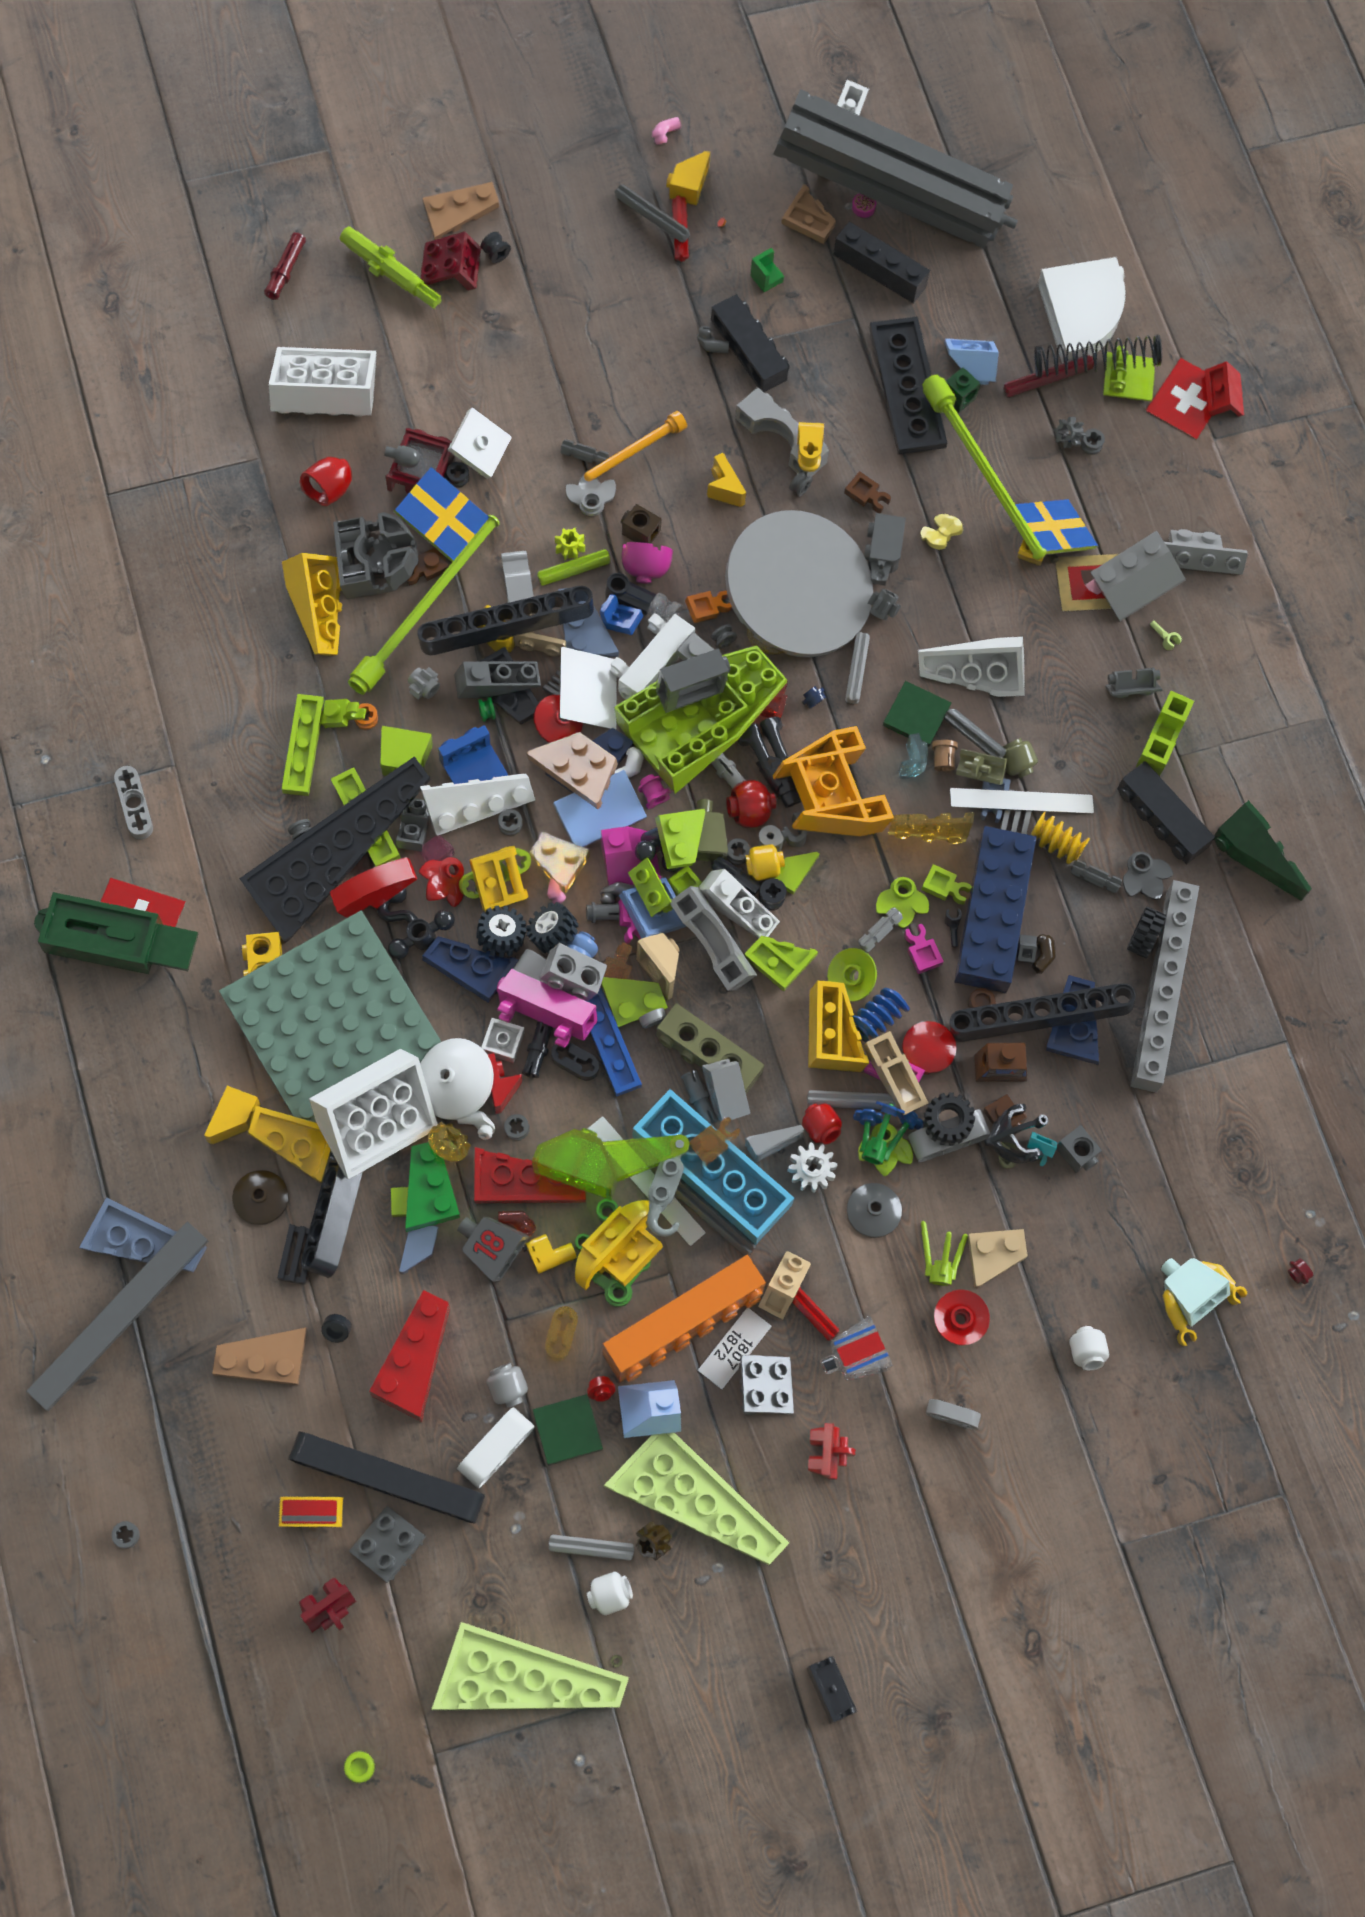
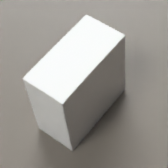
M492 1018L481 1048L487 1054L495 1053V1058L514 1063L524 1035V1027Z

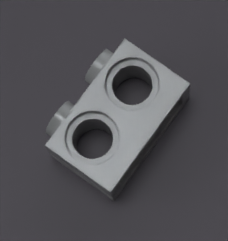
M558 943L549 951L540 979L547 982L554 989H563L575 997L588 1001L598 994L607 965ZM557 964L563 967L564 973L558 970ZM581 975L588 980V985L582 981Z

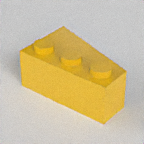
M818 980L809 991V1068L861 1072L869 1064L868 1057L864 1054L860 1041L862 1039L860 1032L857 1031L855 1026L854 1013L844 983Z

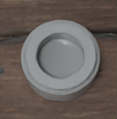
M659 1008L641 1016L639 1021L642 1028L646 1029L660 1024L666 1017L664 1008Z

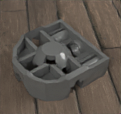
M378 513L377 522L374 523L372 520L366 521L364 517L333 522L339 582L346 599L395 591L411 577L419 561L417 543L407 526L398 516ZM380 530L381 536H378L379 539L374 540V537L370 538V532ZM371 547H374L375 551L372 553V555H367V551ZM354 549L355 556L360 564L353 565L350 550ZM384 572L387 583L380 587L375 584L374 573Z

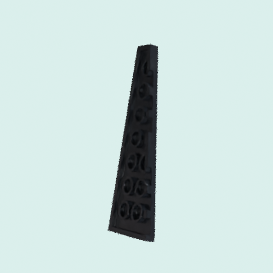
M415 756L239 878L285 943L296 934L330 895V891L340 884L420 793V786H426L431 780Z

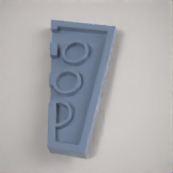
M106 1197L79 1248L148 1263L177 1232ZM204 1246L183 1270L194 1273L207 1247Z

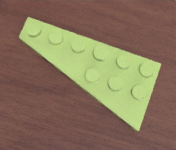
M675 1433L651 1435L604 1485L605 1488L767 1565H770L789 1544L773 1526Z
M461 1622L432 1710L620 1708L629 1678Z

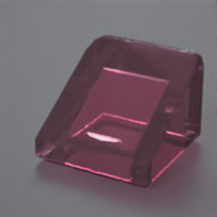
M436 835L424 844L420 854L426 861H442L445 858L454 856L455 851L453 846L441 835Z

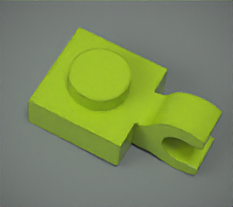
M348 699L325 700L320 724L325 728L347 727L349 720L365 719L366 709L359 708L358 702H350Z

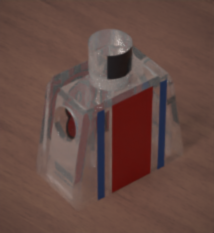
M871 1316L866 1317L834 1338L830 1343L833 1354L820 1359L826 1375L841 1369L846 1381L886 1372L893 1365Z

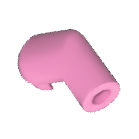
M675 117L657 124L652 132V137H654L657 145L667 142L665 133L681 129L679 118Z
M570 867L549 881L547 895L554 904L556 902L561 904L565 901L564 886L576 878L575 873Z

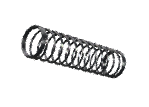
M1155 334L1152 343L1151 337L1147 335L1143 346L1141 338L1137 336L1134 348L1129 337L1125 340L1124 348L1121 339L1118 338L1116 340L1115 348H1113L1111 340L1108 339L1105 344V352L1102 342L1098 340L1095 353L1090 341L1086 344L1085 353L1082 343L1078 342L1076 355L1072 344L1069 343L1066 349V357L1061 344L1057 347L1056 357L1053 346L1049 345L1047 358L1045 357L1043 347L1041 345L1035 346L1037 378L1042 377V355L1046 377L1049 376L1050 348L1054 360L1055 374L1058 376L1060 347L1063 355L1065 375H1068L1069 346L1071 347L1075 374L1077 375L1079 344L1082 351L1085 373H1087L1089 344L1093 356L1095 373L1097 372V350L1099 343L1103 356L1104 371L1106 372L1108 342L1111 346L1114 370L1116 371L1118 340L1121 346L1124 370L1126 369L1128 340L1132 351L1133 368H1136V345L1138 339L1142 351L1143 367H1146L1147 338L1151 346L1153 366L1155 367L1156 365L1158 367V365L1161 366L1162 364L1161 337L1159 334Z

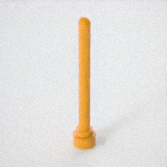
M679 411L673 412L667 417L664 425L584 474V479L590 482L668 433L673 434L683 431L687 428L685 418Z

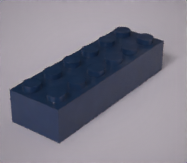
M984 826L979 840L971 885L972 889L968 901L954 983L1007 993L1012 983L1037 836Z

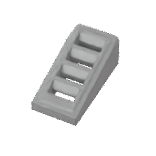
M802 1125L749 1136L745 1140V1147L754 1162H759L802 1139L804 1129Z

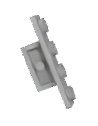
M1186 529L1171 530L1169 542H1165L1179 568L1240 575L1244 572L1248 556L1247 551L1223 548L1221 536L1215 533H1196Z

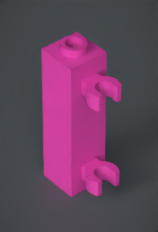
M511 969L506 977H502L497 985L500 1002L497 1010L502 1012L499 1015L500 1020L509 1023L515 1011L543 1022L556 1029L554 1036L558 1038L555 1044L563 1048L568 1045L571 1036L584 1041L597 1023L596 1005L562 990L554 989L548 984L514 969Z

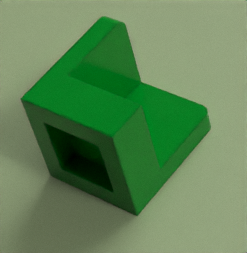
M772 248L755 256L751 262L750 276L764 293L784 282V275L773 262L774 251Z

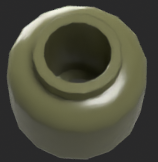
M1019 738L1002 746L1006 750L1003 758L1007 759L1005 770L1008 775L1018 774L1019 778H1022L1034 772L1032 767L1038 763V758L1029 741H1022Z

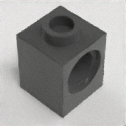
M1081 1125L1060 1140L1056 1149L1075 1173L1079 1172L1082 1168L1088 1171L1099 1162L1097 1157L1102 1151ZM1074 1147H1082L1086 1151V1156L1077 1155Z

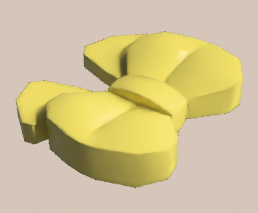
M940 514L934 518L935 523L939 527L938 530L923 527L921 537L923 541L926 540L930 547L938 550L945 549L951 536L962 534L963 524L954 516Z

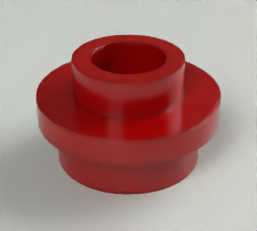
M600 1376L588 1383L587 1394L590 1399L603 1402L608 1400L615 1393L616 1389L609 1377Z

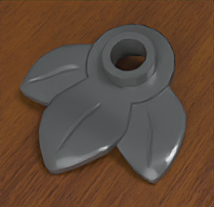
M1135 852L1127 861L1128 871L1123 877V885L1130 897L1141 891L1146 897L1158 900L1163 893L1162 880L1173 876V871L1165 861L1152 859L1145 852ZM1136 863H1142L1144 865V868H1138L1136 866Z

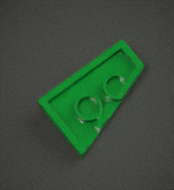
M435 1140L411 1146L405 1231L409 1232L459 1219V1210L439 1141Z

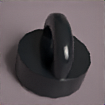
M332 1314L325 1318L321 1332L327 1340L340 1343L349 1336L352 1324L346 1317Z

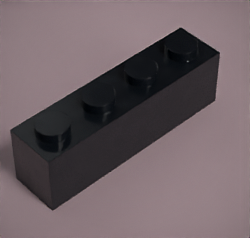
M850 221L836 237L834 256L914 304L927 287L930 274L928 268Z
M735 294L713 305L711 309V322L723 339L729 341V347L757 387L764 393L787 381L790 368L787 359L776 350L773 339L766 336L761 322L758 319H754L750 313L748 304Z
M1146 761L1122 778L1117 788L1121 798L1126 802H1130L1136 809L1138 816L1151 825L1156 836L1171 847V851L1177 859L1182 860L1187 865L1210 847L1215 836Z

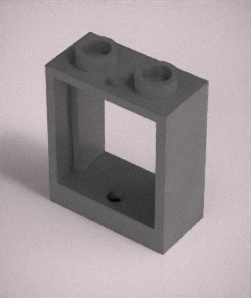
M718 648L660 669L656 693L665 712L668 713L723 693L730 671L729 661L726 656L721 655Z

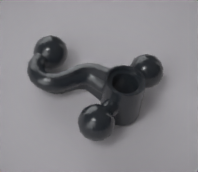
M406 888L377 908L378 915L384 921L397 922L406 920L409 923L406 930L408 937L405 939L396 938L389 943L388 952L390 956L395 959H402L408 954L409 948L414 945L417 949L427 950L436 939V931H447L454 926L455 917L452 912L440 910L435 914L434 921L428 923L424 919H418L409 910L388 911L387 907L390 903L399 904L406 899L407 890ZM426 931L423 937L417 938L420 932Z

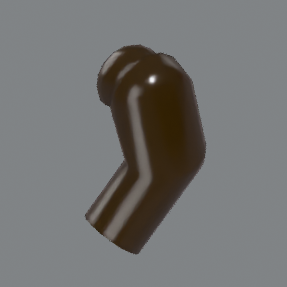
M1045 934L1037 937L1036 944L1040 948L1041 955L1032 964L1033 970L1039 974H1042L1056 958L1055 941L1050 935Z

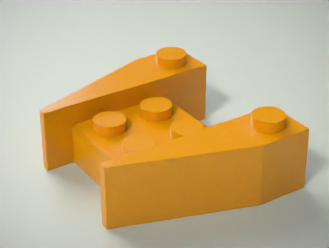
M857 726L830 732L782 761L773 774V779L792 776L805 811H802L793 823V829L860 837L883 832L893 820L894 816L885 795L861 799L848 765L855 764L866 749Z

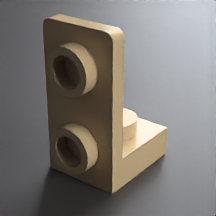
M534 631L515 636V646H519L526 651L538 650L550 656L561 655V647L566 648L565 640L534 634Z
M787 1251L758 1307L784 1319L811 1263Z

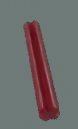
M1091 355L1087 356V371L1094 368ZM1083 357L1078 358L1077 374L1085 372ZM1068 361V375H1065L1063 363L1058 365V376L1055 374V367L1049 368L1048 377H1046L1045 370H1042L1041 378H1037L1036 373L1006 382L1003 387L1005 395L1011 397L1076 375L1074 361Z

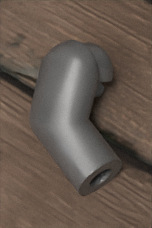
M622 882L611 884L602 889L600 902L602 904H614V898L619 897L622 891L634 888L635 886Z

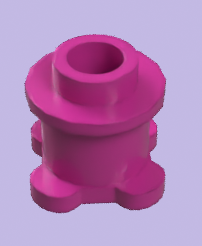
M651 774L640 781L641 785L638 787V790L647 799V809H652L656 805L670 799L669 794L671 791L669 788L665 789L663 787L661 776Z

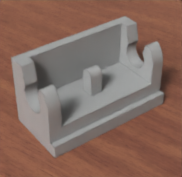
M724 1059L702 1065L711 1106L718 1120L724 1123L751 1114L739 1063Z

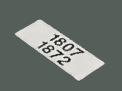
M746 1308L698 1371L719 1388L723 1389L739 1369V1363H741L740 1355H750L772 1326L751 1309Z

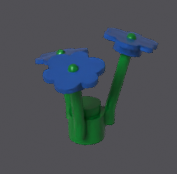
M877 1101L876 1104L882 1106L881 1112L885 1113L884 1118L882 1113L876 1112L873 1109H864L863 1111L856 1110L855 1114H853V1119L864 1125L863 1140L859 1150L863 1153L862 1159L875 1165H882L883 1161L888 1162L891 1152L908 1128L922 1129L923 1120L918 1118L914 1111L905 1114L904 1110L894 1107L892 1103L888 1105ZM891 1115L897 1116L903 1125L889 1146L886 1147L887 1142L883 1140L887 1125ZM882 1123L877 1137H871L869 1141L870 1126Z

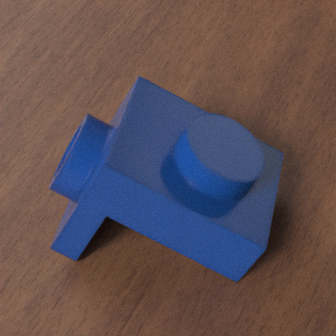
M610 594L600 608V616L606 629L628 635L634 633L643 618L640 609L620 605L616 595Z

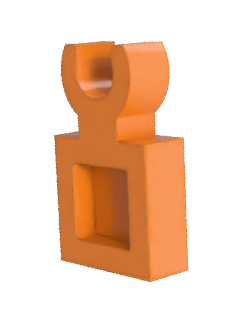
M711 591L687 596L685 603L693 622L697 623L717 618L719 611L723 613L729 612L732 609L731 603L725 604L722 602V599H726L728 596L727 591L719 592L716 597L712 596Z

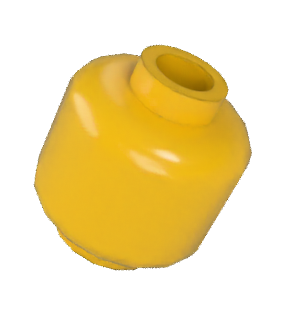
M773 844L752 847L749 850V855H745L748 875H753L757 881L777 878L780 875V868L785 867L783 852H777Z

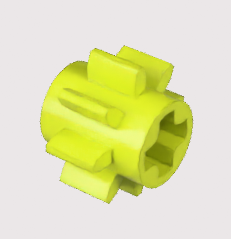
M563 528L561 537L555 536V544H557L555 546L556 554L561 553L564 556V560L568 558L577 559L579 552H585V544H583L585 541L584 534L579 535L576 532V528L572 530H565Z

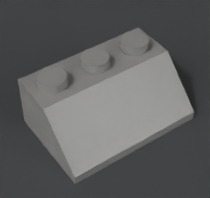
M1157 531L1091 572L1094 582L1119 621H1122L1186 581L1173 555Z

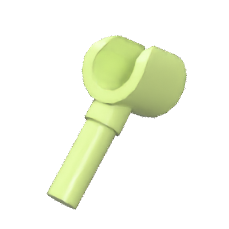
M1155 621L1150 623V626L1164 639L1163 647L1166 650L1174 648L1170 639L1177 645L1181 643L1182 639L1178 633L1172 632L1169 634Z

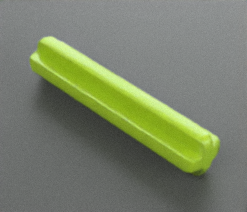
M606 549L541 570L538 572V580L544 586L610 563V555Z

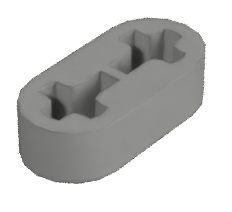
M936 1399L929 1400L926 1415L932 1418L974 1430L978 1429L981 1414L976 1411Z

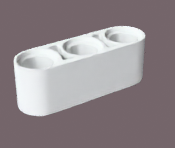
M511 1408L465 1457L457 1470L479 1489L530 1435L535 1426L516 1408Z

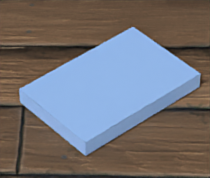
M625 770L611 776V783L608 790H605L601 798L602 805L599 809L593 807L576 793L553 802L575 851L600 840L601 830L630 826L647 817Z

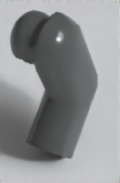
M708 326L699 328L697 340L706 351L728 354L729 341L715 340L711 335V328Z

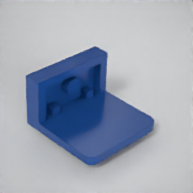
M485 725L480 728H471L463 736L457 739H449L438 748L439 761L454 784L468 783V780L479 779L480 781L492 780L493 777L508 776L490 744V733Z

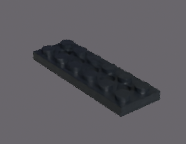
M918 316L870 322L869 330L898 455L946 448L948 442L941 413L934 411L923 393L922 384L932 375ZM899 339L904 342V345L895 346L892 341ZM904 360L909 363V366L900 367L897 362ZM909 381L914 384V387L908 389L903 387L901 383ZM914 402L919 408L911 410L906 404ZM913 424H921L924 430L915 431L911 426Z

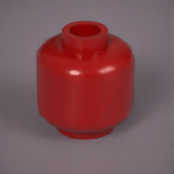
M812 1104L805 1110L802 1126L813 1142L830 1144L840 1136L842 1121L829 1104Z

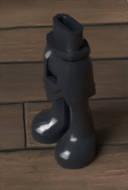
M770 717L763 720L759 727L757 724L750 725L737 742L741 746H750L758 759L756 765L759 768V772L762 773L772 791L777 794V799H782L785 808H788L802 801L792 776L773 779V774L782 761L790 756L787 754L781 739L780 730L783 724L780 717ZM761 733L770 743L775 757L769 755Z

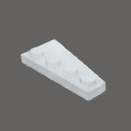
M527 774L493 777L492 780L480 781L479 779L468 780V783L454 784L453 782L443 783L442 786L430 787L429 785L420 786L434 832L437 836L535 800Z

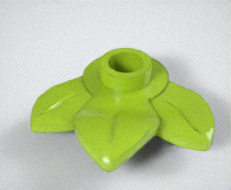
M899 877L892 882L890 889L880 893L876 903V912L878 914H886L891 908H896L903 917L897 926L906 928L911 924L915 913H928L929 901L925 894L916 889V885L911 879ZM905 888L908 893L901 894L898 889Z
M882 1123L873 1128L869 1141L871 1137H877ZM889 1123L885 1131L890 1135L889 1139L884 1140L887 1142L886 1147L889 1146L898 1133L897 1129ZM900 1139L891 1152L888 1162L883 1161L882 1165H875L876 1169L883 1176H887L894 1169L897 1161L904 1164L912 1163L913 1151L907 1140ZM861 1142L858 1149V1157L860 1161H865L864 1159H862L863 1153L859 1151L862 1145Z

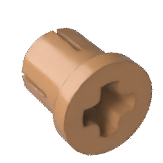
M937 740L932 742L935 770L952 771L955 769V751L958 749L956 741Z

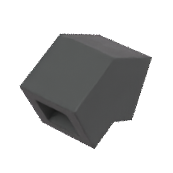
M1020 934L1016 954L1018 961H1035L1037 936Z

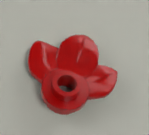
M448 857L442 861L429 860L425 862L418 872L421 876L428 879L426 887L427 901L446 898L452 907H456L464 896L459 889L460 879L464 875V867L460 860ZM450 866H453L455 869L454 875L449 872Z

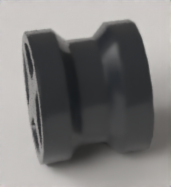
M497 231L488 234L480 245L483 252L489 254V259L493 263L503 261L511 251V246L503 241L501 234Z
M775 878L764 881L760 887L759 902L768 910L779 909L785 901V884Z

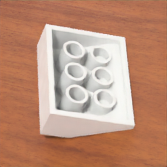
M277 347L269 381L270 410L283 414L303 412L308 415L315 413H328L334 416L340 414H353L355 416L371 415L374 396L376 351Z
M402 1049L309 1098L316 1123L347 1179L356 1176L439 1128L419 1058Z

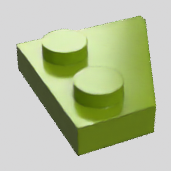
M705 809L658 815L655 818L667 869L691 866L696 862Z
M761 935L746 951L744 956L750 964L781 990L785 991L815 959L818 951L812 948L810 950L795 947L793 943L778 942L774 938Z
M603 977L601 987L618 1027L638 1020L641 1016L653 1010L668 1008L658 982Z

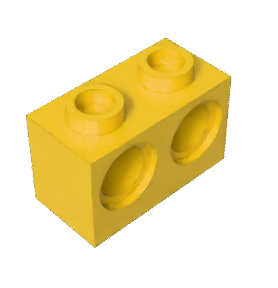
M279 932L246 935V944L242 945V956L244 961L248 960V970L243 971L244 976L282 955ZM260 947L268 948V951L263 955L255 953Z

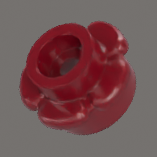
M1301 1258L1295 1262H1289L1291 1266L1288 1270L1290 1277L1297 1284L1300 1282L1303 1284L1309 1283L1308 1280L1314 1275L1307 1263Z

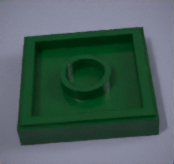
M905 681L883 722V726L929 748L952 702Z
M588 1394L533 1409L548 1466L603 1450Z

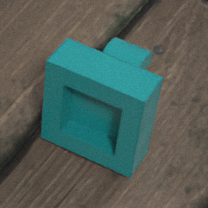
M1032 1132L1027 1148H1029L1028 1150L1039 1148L1044 1156L1040 1161V1166H1044L1047 1162V1156L1053 1158L1057 1149V1142Z

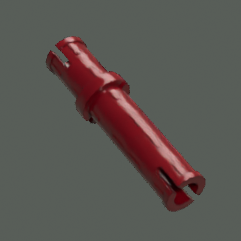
M294 232L291 234V238L277 267H274L271 271V279L264 290V294L269 299L278 300L284 285L290 280V272L306 243V238L300 233Z

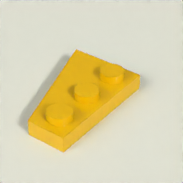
M255 1106L247 1134L321 1183L331 1149L317 1123Z

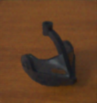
M1016 1104L1005 1110L994 1122L988 1139L984 1140L985 1145L993 1147L995 1152L1003 1159L1017 1164L1035 1162L1044 1156L1039 1148L1026 1150L1021 1147L1014 1135L1033 1127L1041 1129L1048 1123L1047 1116L1040 1115L1033 1121L1012 1128L1011 1117L1025 1113L1027 1109L1026 1104ZM1001 1142L1008 1146L1010 1149H1007L1004 1146H1002Z

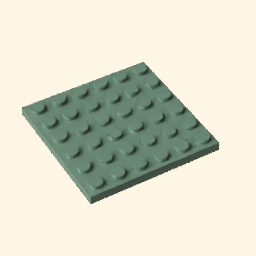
M362 910L219 990L220 995L294 1117L315 1123L316 1120L309 1098L399 1049L418 1057L421 1063L427 1052L441 1042Z

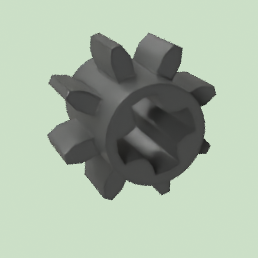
M1068 417L1067 420L1059 419L1060 425H1058L1057 429H1053L1057 436L1055 442H1064V448H1071L1072 444L1081 445L1080 439L1086 436L1082 428L1084 423H1075L1076 417Z
M882 589L880 593L877 591L873 592L868 601V604L872 605L870 612L882 620H887L889 616L892 618L896 617L901 605L896 603L899 597L887 589Z

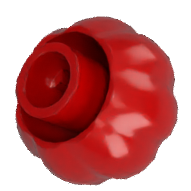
M742 781L733 787L731 796L726 798L728 816L730 818L739 816V818L734 819L742 827H760L769 820L772 809H776L775 794L769 793L766 786L759 781Z

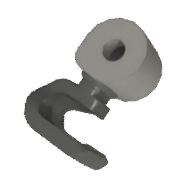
M793 813L792 823L796 821L800 813ZM768 825L759 832L758 846L773 844L777 852L782 850L785 841H787L792 847H802L806 843L807 830L796 829L799 835L795 836L787 826L783 828V831H780L776 826Z

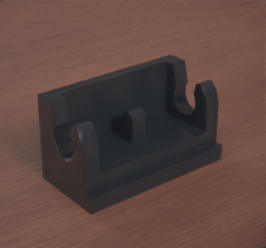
M833 1656L806 1668L830 1724L858 1712Z

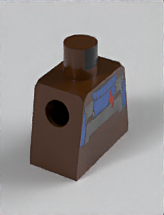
M988 1043L974 1055L976 1082L1027 1081L1025 1043Z

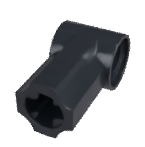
M613 573L607 579L606 599H608L610 594L616 595L619 604L640 609L642 614L647 616L653 607L657 594L630 582L623 573ZM618 586V587L622 588L623 590H621V591H616V590L612 589V587Z

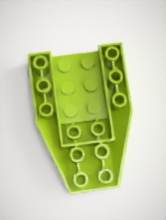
M758 646L722 655L727 657L730 664V671L723 693L666 713L656 693L657 680L614 707L617 725L633 741L635 747L640 749L645 759L674 794L735 743L787 683L784 675Z

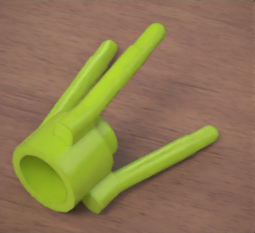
M922 1221L921 1230L926 1263L925 1276L930 1277L929 1283L951 1286L952 1280L956 1279V1271L968 1235L963 1234L951 1266L948 1258L952 1234L947 1232L942 1260H935L934 1265H932L927 1225L925 1221Z

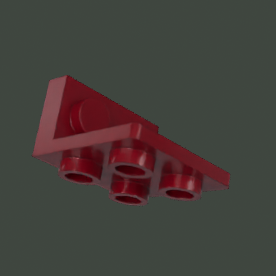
M465 231L426 242L420 279L424 281L425 285L455 278L468 291L476 289L481 254L480 245Z

